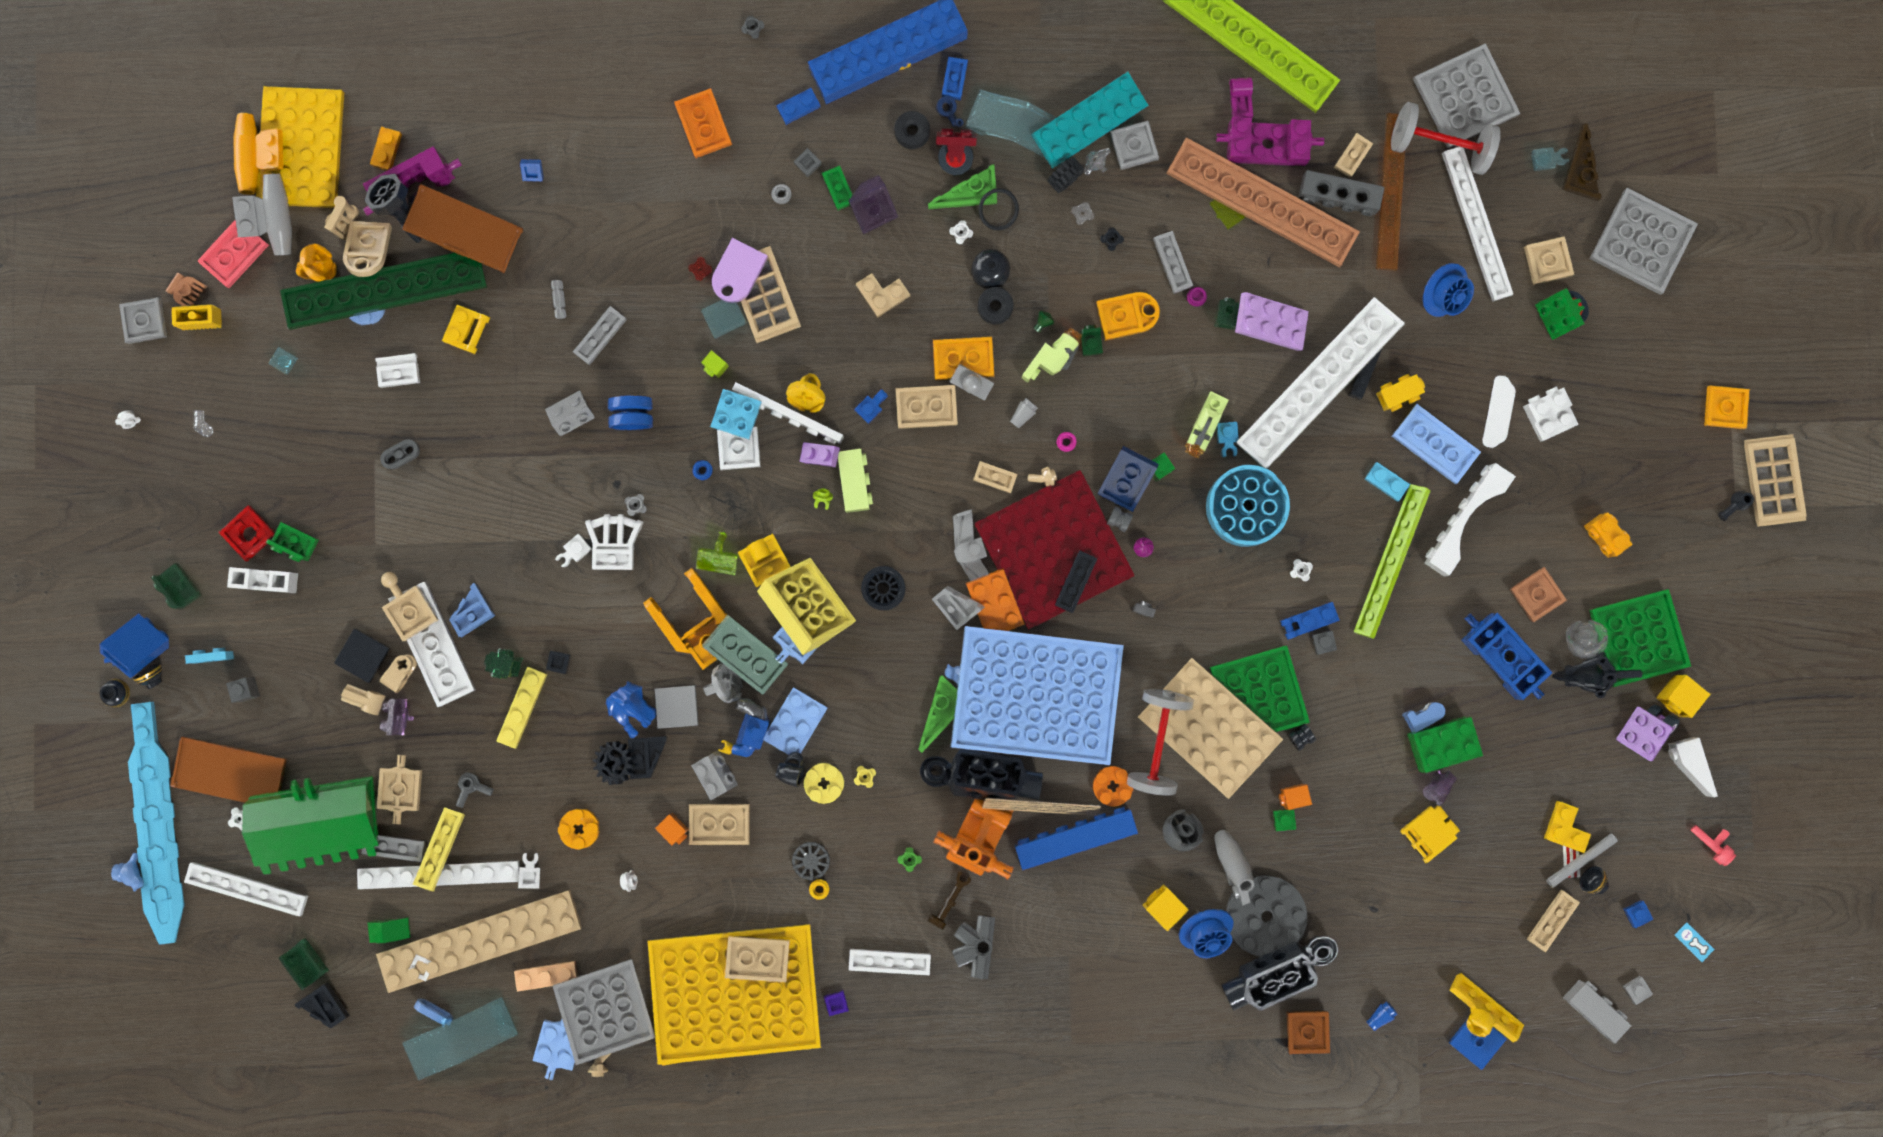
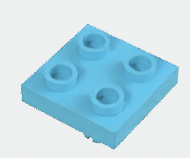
M723 389L710 427L750 440L762 402Z

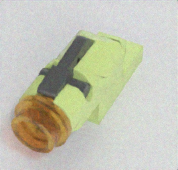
M1069 328L1052 344L1053 348L1045 343L1023 373L1022 379L1026 382H1029L1030 379L1035 380L1041 371L1038 369L1039 367L1052 376L1060 372V370H1067L1079 347L1078 345L1081 343L1080 339L1082 336L1074 329Z
M1212 391L1209 393L1185 445V452L1196 458L1204 454L1229 401L1228 399Z

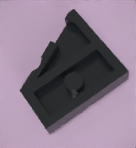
M328 982L294 1004L296 1008H303L310 1013L309 1016L320 1020L322 1024L330 1029L350 1016Z

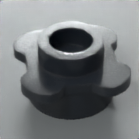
M1111 227L1105 235L1100 237V241L1108 246L1109 251H1114L1118 244L1123 243L1124 237L1115 228Z

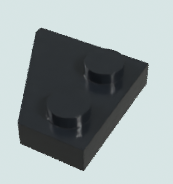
M667 736L628 739V749L633 750L630 755L636 757L632 760L636 767L631 768L634 774L630 775V779L652 777L667 742Z

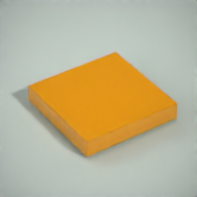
M1707 386L1704 426L1746 429L1749 389Z

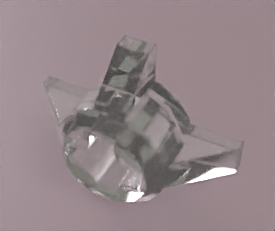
M1110 149L1093 150L1087 155L1084 170L1087 176L1093 170H1101L1103 173L1107 170L1104 166L1106 162L1105 157L1111 152Z

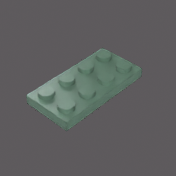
M729 615L724 618L702 645L704 649L762 695L788 665L786 661L780 664V659L778 661L775 659L778 656L775 652Z

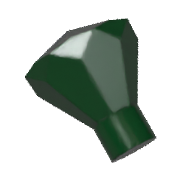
M1040 310L1037 324L1033 328L1040 332L1044 327L1052 325L1055 321L1050 313Z

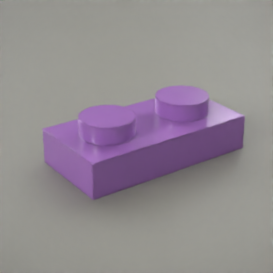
M803 442L800 462L836 467L840 448Z

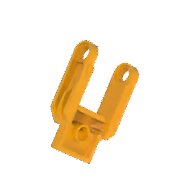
M691 568L684 575L691 581L694 590L712 613L711 617H707L681 637L652 597L643 602V604L674 649L678 652L692 654L699 666L704 670L718 659L704 649L702 645L727 614L697 572Z

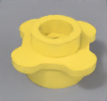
M859 766L854 783L856 785H866L867 788L872 787L874 784L873 776L876 775L875 769H866L864 766Z

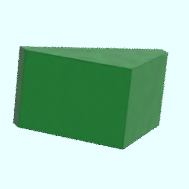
M409 917L368 922L369 943H387L410 938Z

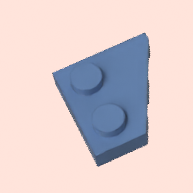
M475 583L470 586V592L465 599H462L457 611L449 619L461 638L495 616L478 585Z

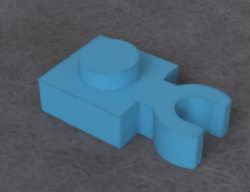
M1237 422L1218 423L1216 427L1218 444H1224L1221 450L1222 457H1226L1227 449L1232 450L1233 457L1236 456L1237 448L1233 443L1239 440Z

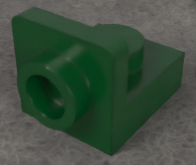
M1088 325L1081 330L1080 338L1083 356L1103 354L1101 327L1096 328V325Z

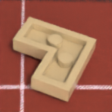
M871 273L856 283L857 288L877 318L910 297L909 292L900 279L882 289Z

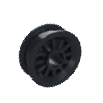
M875 567L862 580V596L867 604L874 609L881 611L891 610L901 603L905 595V582L901 574L891 567ZM879 574H883V580L880 579ZM886 574L891 575L886 581ZM877 576L879 582H876L873 578ZM893 578H895L896 581L893 582V583H890V581H891ZM873 582L876 586H869V584ZM881 583L889 585V591L886 594L878 592V586ZM898 584V588H892V587H891V586H894V585ZM869 589H875V591L869 593ZM891 591H898V593L894 595ZM877 593L876 597L873 600L871 596ZM889 594L894 597L892 601L889 599ZM881 596V603L876 602L877 599ZM885 596L887 598L888 603H884Z

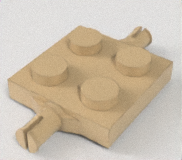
M397 755V767L380 768L377 809H387L393 812L392 824H401V814L404 811H419L422 770H411L405 767L406 755Z

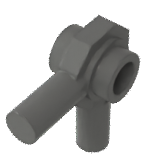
M467 772L461 775L458 782L461 793L456 806L463 808L468 795L475 791L491 796L494 788L481 784L477 775Z

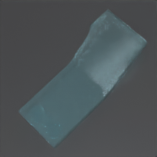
M980 90L965 127L980 135L988 134L1014 141L1045 157L1031 134L1057 117L1029 102Z
M500 997L442 1026L419 1034L402 1044L417 1079L421 1080L484 1052L518 1035L504 1001Z

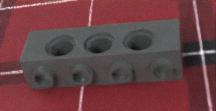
M1307 170L1302 178L1298 198L1310 204L1317 202L1322 203L1324 207L1333 208L1336 206L1341 207L1346 212H1353L1355 210L1361 212L1362 215L1373 216L1380 210L1385 187ZM1317 187H1323L1326 194L1319 193ZM1337 191H1342L1345 198L1338 197ZM1356 195H1361L1364 198V202H1359L1356 199Z

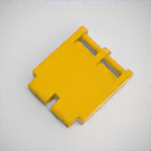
M1440 805L1434 808L1429 806L1400 830L1401 834H1405L1410 840L1411 846L1417 849L1423 856L1425 863L1431 861L1457 839L1455 835L1460 831L1452 820L1449 819L1444 822L1448 815Z

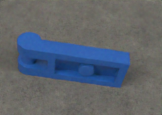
M1333 602L1280 622L1282 627H1285V635L1288 640L1340 620ZM1296 622L1299 629L1294 630L1292 623Z

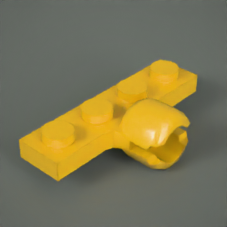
M1462 973L1456 975L1450 991L1471 1009L1466 1023L1468 1030L1475 1036L1485 1037L1495 1027L1512 1042L1517 1041L1524 1024Z

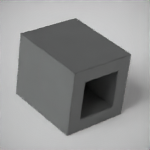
M245 677L226 683L232 703L244 702L260 697L255 677Z

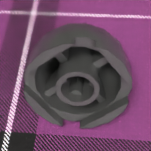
M1183 809L1176 810L1165 820L1162 829L1166 843L1174 850L1182 852L1190 851L1203 841L1202 834H1204V829L1199 819L1194 814L1189 815L1185 813L1187 810Z

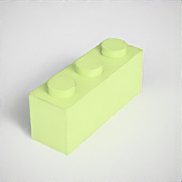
M861 449L840 451L838 462L846 513L870 510L869 505L873 504L871 492H867V485H870L869 473L864 471V465H867L866 453L862 454Z

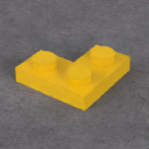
M1560 801L1556 802L1544 839L1585 853L1591 834L1572 827L1579 808Z

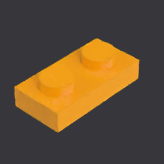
M384 127L380 128L370 165L384 170L392 168L402 137L401 132Z

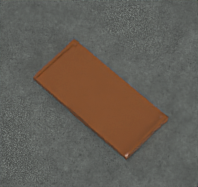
M422 184L418 186L417 195L402 228L406 232L505 273L516 243L523 233L522 227Z
M183 736L179 741L170 786L245 803L249 800L250 796L281 791L287 759Z

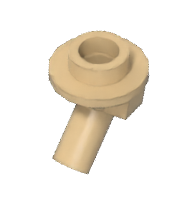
M1049 467L1041 470L1042 475H1028L1029 482H1044L1046 487L1049 485L1053 486L1054 481L1057 480L1054 469L1050 470Z
M610 1054L595 1059L593 1065L588 1069V1073H592V1077H602L605 1072H608V1069L602 1063Z

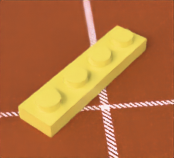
M527 667L497 742L514 749L517 748L548 674Z
M447 808L443 809L412 885L434 892L464 819V814Z

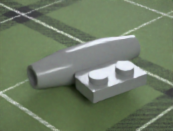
M264 174L263 199L256 196L232 197L238 237L261 236L267 232L274 255L291 254L292 226L284 184L280 174Z
M1220 830L1215 834L1214 840L1217 855L1226 872L1229 886L1233 885L1234 896L1240 899L1242 905L1249 904L1248 892L1254 887L1250 865L1238 842L1228 831Z

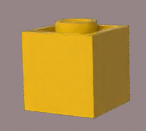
M1674 675L1656 699L1675 715L1692 718L1711 694L1689 676Z
M1164 884L1159 889H1156L1142 905L1166 931L1189 911Z

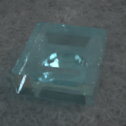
M278 347L268 364L288 375L298 358Z

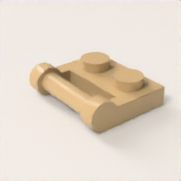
M337 196L334 199L335 208L327 216L324 228L345 241L350 221L356 220L359 210L354 205L348 204V201L343 196Z

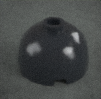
M987 249L981 251L974 258L971 274L973 280L980 287L987 289L1001 287L1007 282L1011 267L1004 253L996 249Z

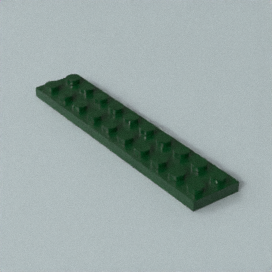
M451 253L381 268L377 273L367 277H359L352 274L282 289L280 294L287 328L293 330L487 288L482 263L457 253Z

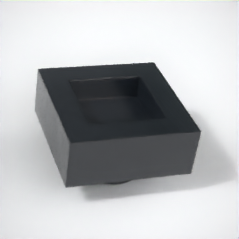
M550 650L546 670L567 674L571 655Z

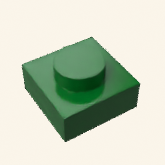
M1294 809L1273 811L1275 831L1296 830Z

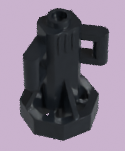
M396 174L381 175L369 186L364 201L376 215L394 216L403 228L417 192L408 200V188ZM404 231L416 243L421 242V237Z

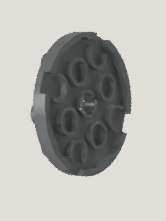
M1275 876L1253 877L1254 887L1248 892L1250 903L1242 905L1240 899L1235 898L1232 892L1226 906V912L1233 919V928L1230 934L1243 950L1252 955L1262 957L1295 941L1299 943L1307 925V909L1302 896L1290 883ZM1264 911L1271 912L1272 919L1267 922L1261 919V914Z

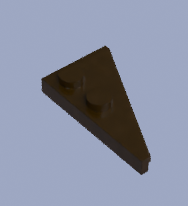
M1584 123L1577 139L1562 190L1599 201L1602 196L1598 190L1597 181L1599 178L1596 172L1594 150L1591 149L1590 139L1592 136L1588 124Z

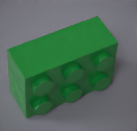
M1464 716L1423 728L1418 732L1407 733L1418 770L1422 773H1428L1483 756L1472 717Z

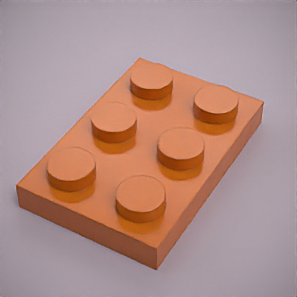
M711 88L674 102L695 159L732 145Z
M1003 569L966 583L971 599L985 607L978 613L983 628L1010 631L1025 625Z

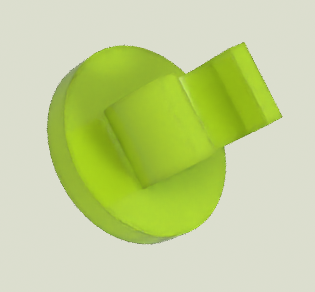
M827 489L815 491L813 493V498L815 499L814 507L817 508L819 502H824L826 505L825 509L828 510L833 494Z

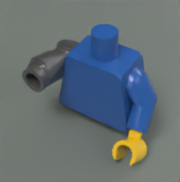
M739 698L736 710L745 713L736 743L734 745L722 740L721 743H724L725 747L722 750L719 749V751L728 755L734 754L749 757L755 750L761 748L769 720L765 706L760 707L748 698Z

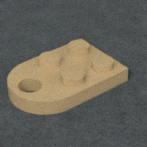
M350 221L343 253V262L351 274L367 277L377 273L383 267L392 230L390 223ZM360 264H367L365 268L358 269V266Z

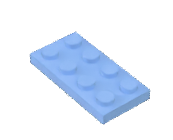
M1418 404L1412 408L1392 435L1394 439L1454 484L1460 481L1481 453V451Z

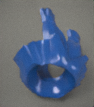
M627 682V685L620 687L618 691L606 698L609 716H613L623 726L630 738H635L638 735V731L629 723L628 716L634 717L646 728L657 715L656 709L648 705L643 699L642 686Z

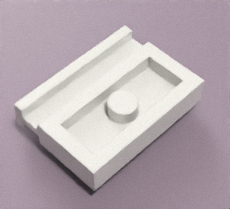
M417 354L375 358L377 362L378 387L385 388L420 383Z

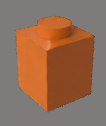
M1299 784L1280 789L1279 801L1285 809L1291 810L1312 805L1308 785Z
M673 813L669 814L655 828L671 846L676 842L680 845L688 837L685 833L689 829Z

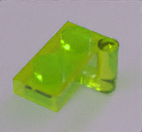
M725 532L719 534L714 550L698 549L696 569L729 575L736 574L739 554L722 552L723 544L727 538Z

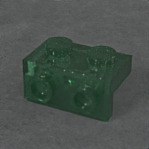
M174 563L160 575H153L151 577L154 582L153 586L158 592L163 593L166 597L165 602L172 609L183 610L202 595L177 563Z
M306 938L299 941L294 947L279 957L280 962L301 990L316 982L329 971Z

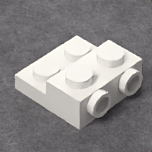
M1557 387L1546 391L1547 396L1540 398L1537 395L1528 400L1529 404L1523 406L1540 442L1579 425L1570 408L1573 405L1564 388L1558 390Z

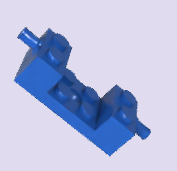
M1471 613L1464 618L1472 628L1461 641L1474 655H1480L1504 681L1502 686L1515 700H1524L1532 692L1538 700L1541 699V696L1545 694L1538 686L1552 674V671L1498 613H1490L1480 622ZM1508 650L1514 654L1511 662H1507L1504 658Z

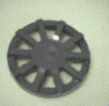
M816 842L803 843L795 850L792 857L794 871L798 876L806 880H816L822 877L830 865L828 851L824 846ZM811 845L818 847L814 853H812ZM808 846L809 853H806L802 848ZM822 849L825 854L818 856L817 853ZM799 850L804 855V858L796 856ZM826 857V863L819 862V859ZM795 859L801 860L803 863L796 865ZM818 865L825 866L823 872L817 867ZM805 866L802 873H800L797 868ZM814 868L819 873V875L813 876ZM807 869H810V877L804 875Z

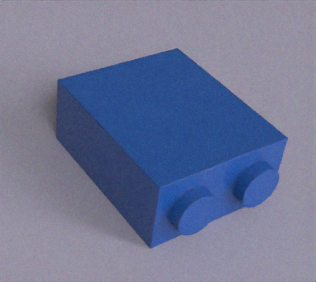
M137 614L99 644L100 653L131 679L169 648V637L164 631L157 630L150 619L147 617L143 618L140 614Z

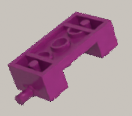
M1232 117L1228 124V134L1217 133L1216 142H1228L1227 160L1232 163L1306 166L1310 160L1312 145L1324 146V137H1312L1311 120L1291 119L1289 124L1252 123V118ZM1270 140L1273 144L1272 148H1265L1262 141Z
M433 146L363 183V186L367 192L369 186L381 175L396 174L407 188L414 182L425 180L426 177L437 187L446 186L455 178L452 170L462 166L459 158L447 163L445 157ZM369 206L363 208L367 216L373 213Z

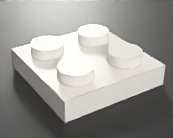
M757 427L753 428L750 440L717 430L720 470L761 467Z

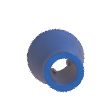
M1386 1001L1384 1004L1381 1003L1370 1019L1367 1020V1023L1376 1031L1381 1026L1395 1020V1016L1398 1013Z

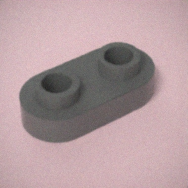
M403 440L381 454V464L391 470L397 469L419 456L420 447L413 440ZM412 447L413 452L408 454V448ZM394 456L395 462L391 463L390 458Z

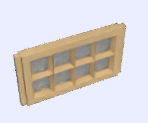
M770 246L758 250L768 255V259L751 292L741 301L756 343L801 327Z
M1793 434L1744 440L1751 494L1754 496L1753 508L1757 527L1806 521V508Z

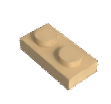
M1356 133L1334 168L1351 178L1373 143Z
M980 461L973 481L1011 494L1017 474Z

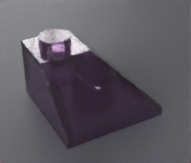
M879 175L861 183L849 199L863 234L898 218L886 185Z

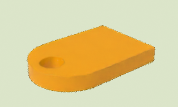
M1136 292L1096 302L1105 341L1146 332L1156 324L1159 318L1158 303L1147 293ZM1147 305L1152 306L1154 314L1146 315L1143 310L1144 307Z

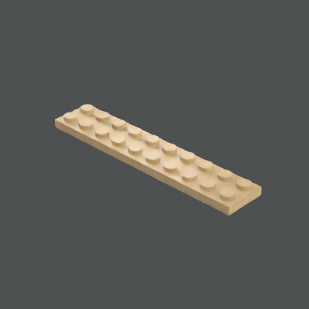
M567 890L380 952L376 956L387 991L390 993L423 982L418 977L420 974L424 976L426 971L429 973L427 978L429 980L580 930L582 926L571 891ZM416 954L432 961L426 964L418 960L415 968L409 969Z

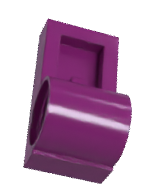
M1252 78L1230 79L1232 117L1253 118Z

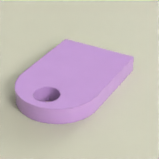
M732 238L712 277V287L716 295L729 303L744 300L751 292L768 259V255ZM724 287H732L733 293L730 296H724L722 294Z

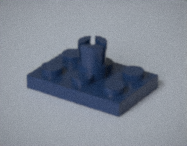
M1123 446L1097 494L1133 512L1159 464Z

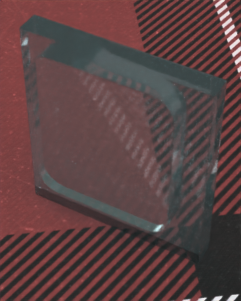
M721 300L701 310L715 339L747 324L737 302L729 303Z

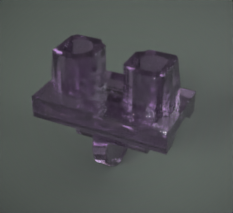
M407 699L383 701L382 710L383 712H388V720H382L380 730L386 732V735H404L407 720H413V716H408V708H406Z
M1449 770L1444 774L1437 771L1423 790L1425 798L1430 801H1436L1438 806L1442 805L1447 795L1451 792L1452 784L1456 782L1457 778Z

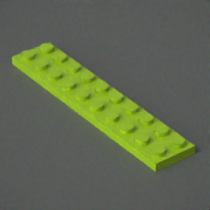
M1162 0L1315 113L1340 81L1339 78L1232 0Z

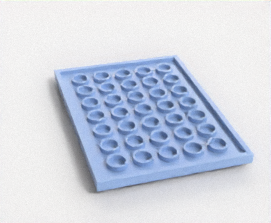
M965 626L951 747L1110 765L1124 645Z

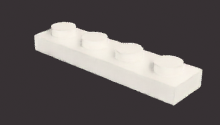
M850 949L849 970L930 975L931 954Z

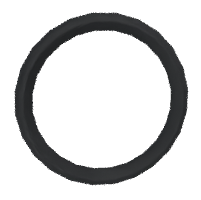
M995 188L988 191L979 203L980 219L985 226L992 230H1005L1013 225L1018 217V201L1014 194L1006 189ZM993 193H1005L1014 202V216L1004 226H993L984 218L983 204L987 197Z

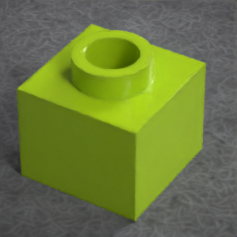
M712 350L701 362L705 367L703 370L711 377L715 375L720 378L729 367Z

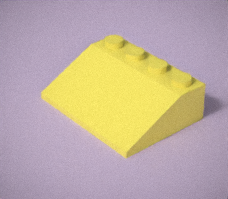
M811 558L765 579L757 591L802 655L818 648L856 621Z

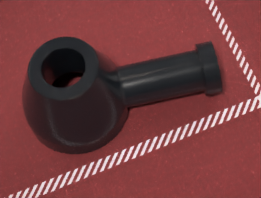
M1747 491L1735 492L1731 497V505L1718 513L1719 518L1726 521L1735 511L1747 510L1752 506L1754 496ZM1744 497H1747V503L1744 501Z

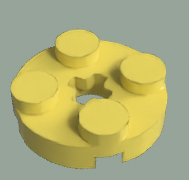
M820 763L813 766L807 772L804 779L806 794L812 801L821 804L835 801L841 795L844 788V777L841 771L829 763ZM821 778H825L826 781L830 782L827 785V789L819 786L818 782H821Z

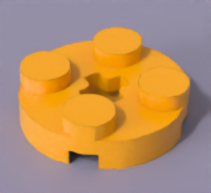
M575 809L567 812L562 817L558 827V834L562 842L576 850L591 846L597 840L600 832L598 818L587 809ZM582 824L584 826L582 828L583 834L580 832L576 833L575 825L579 826Z

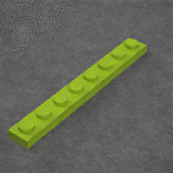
M1409 485L1354 629V633L1372 639L1375 638L1431 490L1428 488Z

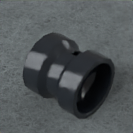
M1306 724L1302 725L1297 732L1293 731L1288 734L1290 741L1298 751L1303 750L1305 745L1316 741L1314 734Z

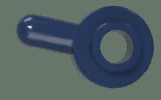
M950 96L940 98L936 103L938 114L948 117L954 128L963 125V120L957 119L955 115L957 108L955 100ZM944 103L948 104L949 109L947 111L943 110L942 105Z

